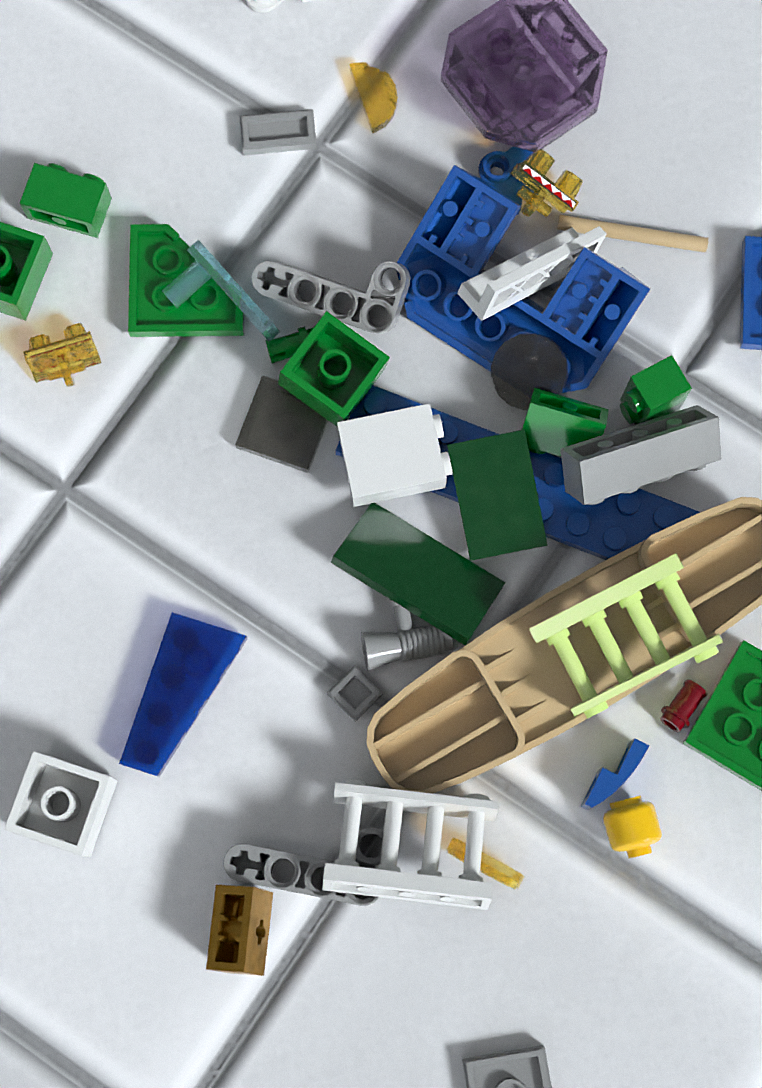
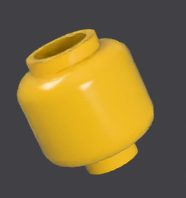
M641 795L609 803L611 810L604 813L603 822L610 847L617 852L626 851L628 859L652 853L650 845L658 842L662 837L654 805L651 802L642 801Z

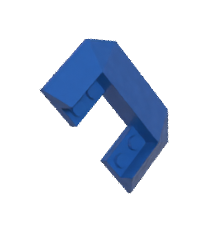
M454 165L397 263L407 268L411 278L404 303L407 318L530 398L534 388L554 394L588 388L651 288L625 268L615 266L589 248L584 247L546 309L526 297L481 321L458 295V290L462 283L485 272V265L518 213L521 205L495 190V186ZM397 271L398 279L401 280L400 273Z

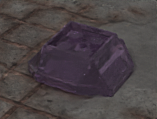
M499 0L449 33L441 71V83L484 138L537 153L597 113L608 50L568 0ZM522 73L528 75L530 78L526 80H521L516 78L514 75Z

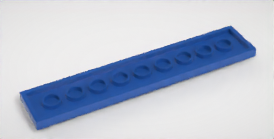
M373 385L351 414L349 420L423 404ZM431 408L432 415L439 414L442 422L444 437L438 438L441 453L448 452L447 445L499 435L493 431ZM339 441L335 452L336 455L343 457ZM529 451L546 537L598 558L607 560L639 544L651 535L700 513L697 510L640 488L632 493H619L607 497L599 504L583 505L565 492L562 458L547 452L545 454H537ZM452 472V475L446 476V488L430 492L458 502Z

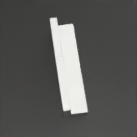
M598 226L580 236L572 227L461 284L458 295L482 321L566 277L583 248L587 247L597 253L607 234Z

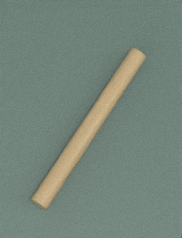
M559 215L557 230L566 231L573 227L577 233L582 234L600 226L607 234L605 237L704 253L707 251L709 241L708 237Z

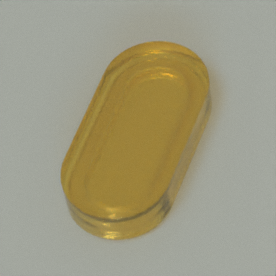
M452 837L446 851L449 855L464 863L466 843ZM482 852L480 872L511 889H519L525 876Z

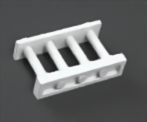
M348 779L344 783L335 782L334 803L345 804L339 859L335 860L334 864L325 863L323 876L324 891L488 910L492 901L493 882H484V878L480 876L484 821L495 822L499 812V801H491L490 797L483 794H468L465 798L368 786L367 782L357 779ZM362 806L386 809L380 864L376 865L375 869L359 867V863L355 861ZM403 811L427 814L422 869L418 870L417 874L400 872L401 869L397 866ZM443 816L468 819L463 874L459 875V878L442 877V873L438 871Z

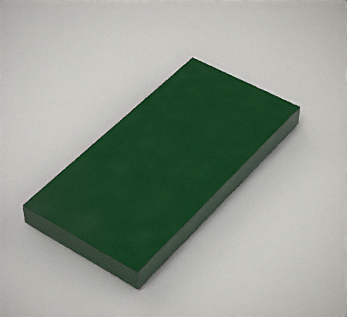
M376 503L370 504L331 560V563L465 646L506 583Z

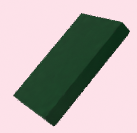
M525 429L447 445L470 561L548 546Z

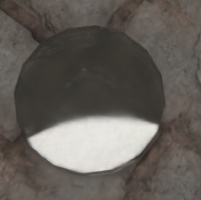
M538 333L519 334L505 341L496 351L491 365V377H493L494 388L498 396L510 406L521 410L528 409L534 388L560 395L565 388L569 376L568 362L561 347L551 338Z

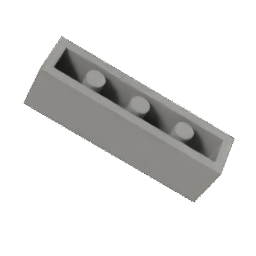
M695 405L561 448L565 492L583 505H595L603 502L605 498L619 493H632L641 486L653 482H665L672 479L674 475L686 471L701 470L707 464L721 460L719 417Z

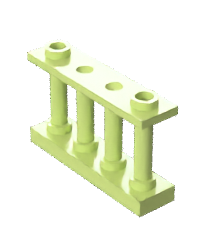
M677 553L529 629L536 643L546 639L549 646L554 645L577 689L582 702L571 708L574 717L584 712L586 718H590L609 708L606 701L692 657H694L696 663H700L719 653L716 645L723 642L720 634L718 633L707 639L677 582L680 580L677 571L684 568ZM654 583L658 590L663 589L692 644V647L672 657L669 656L640 601L643 598L640 590ZM616 602L619 603L621 609L626 607L655 663L654 666L634 676L604 620L607 617L604 609ZM581 620L585 628L589 626L619 682L598 694L568 639V636L571 635L568 627Z

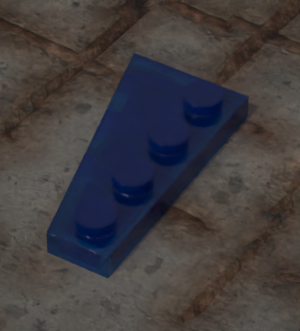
M172 612L119 764L160 777L248 637Z

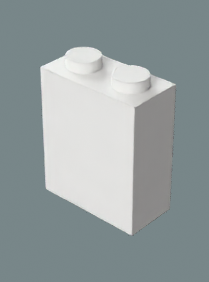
M430 403L337 422L354 507L446 488V476L452 475V467L448 452L441 453L438 438L444 437L442 422L439 414L432 415Z

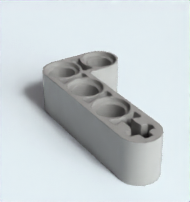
M265 261L258 264L254 268L251 278L253 287L264 296L322 316L327 311L342 323L371 333L387 332L396 325L411 279L409 271L404 265L389 261L383 262L375 268L366 292L284 263ZM390 268L396 269L401 277L399 286L394 290H388L382 282V275ZM274 271V276L277 278L291 281L288 287L283 285H271L269 287L270 282L265 279V274L273 273ZM306 280L313 282L316 287V295L309 302L304 301L299 294V287ZM342 292L348 294L352 300V308L346 314L339 313L334 305L335 298ZM376 305H382L388 311V320L382 327L374 325L370 319V312Z
M367 827L359 832L355 859L359 863V867L375 869L376 865L380 864L381 854L375 858L365 857L360 851V843L368 835L378 836L383 842L384 832L375 827ZM237 844L231 847L224 857V869L236 881L359 906H368L379 898L371 896L368 899H359L350 893L317 890L312 883L314 872L321 867H325V863L334 864L333 861L248 844ZM248 851V859L263 863L262 855H269L264 866L265 879L259 880L258 876L261 871L250 868L245 869L244 875H240L239 867L233 865L234 858H241L243 852ZM282 859L290 860L295 868L293 878L286 883L277 882L272 874L274 864Z

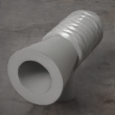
M400 605L393 607L397 633L361 632L362 650L367 671L400 659L407 661V659L415 660L417 658H427L428 656H439V654L444 655L446 650L453 649L452 637L433 625H430V627L428 625L419 628L415 627L413 629L410 611Z

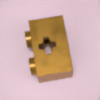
M216 884L206 970L230 974L264 976L273 892L249 886Z

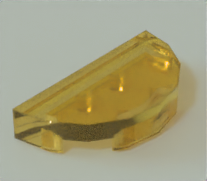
M365 62L349 64L350 72L371 132L374 134L385 128L394 117L398 102L396 85L386 71L382 72L378 68L370 67Z

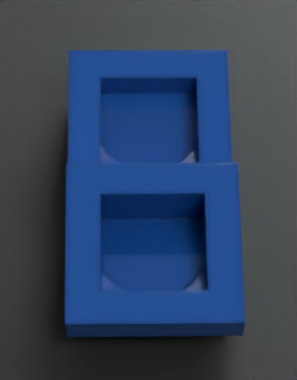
M636 738L631 740L615 773L603 767L597 771L581 807L589 810L616 792L635 771L650 745Z

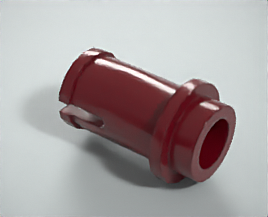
M688 679L685 680L684 685L670 705L663 706L661 709L663 713L660 717L661 722L669 729L678 733L683 728L687 729L690 726L689 718L701 701L708 695L702 686Z

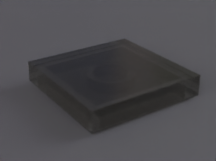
M262 375L235 446L237 449L309 473L328 420L278 384V380Z

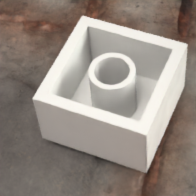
M33 751L4 830L80 856L91 857L118 780Z

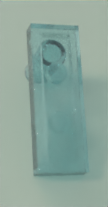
M199 240L187 249L195 258V261L162 290L165 296L178 308L212 278L269 342L280 333L275 324Z

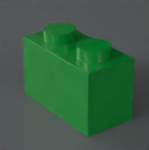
M34 163L19 204L27 219L98 238L112 197L107 184L98 176L88 173L83 174V176L69 173L64 167L49 163L47 166Z
M672 355L630 377L620 399L622 402L620 410L629 424L634 423L636 425L680 410L692 387Z
M534 388L521 430L525 429L529 451L537 454H545L547 452L561 457V448L602 436L607 425L609 409Z

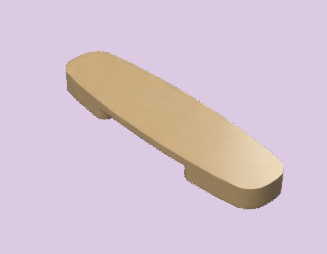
M739 497L702 511L651 535L639 544L597 564L533 601L478 636L466 646L451 653L407 685L374 713L367 728V747L383 779L392 789L433 794L460 784L516 758L522 753L588 719L584 712L574 717L571 708L582 702V699L554 645L549 646L546 639L536 643L529 629L676 553L684 566L683 569L677 571L680 580L677 582L707 639L718 633L720 635L762 604V500L754 497ZM654 583L640 590L643 596L640 601L669 656L672 657L692 647L663 589L658 590ZM616 602L605 608L604 611L607 617L604 620L633 676L654 666L655 663L626 607L621 609L619 603ZM582 620L568 627L571 634L568 636V639L596 693L598 694L618 684L619 682L590 627L585 628ZM664 672L607 700L608 707Z

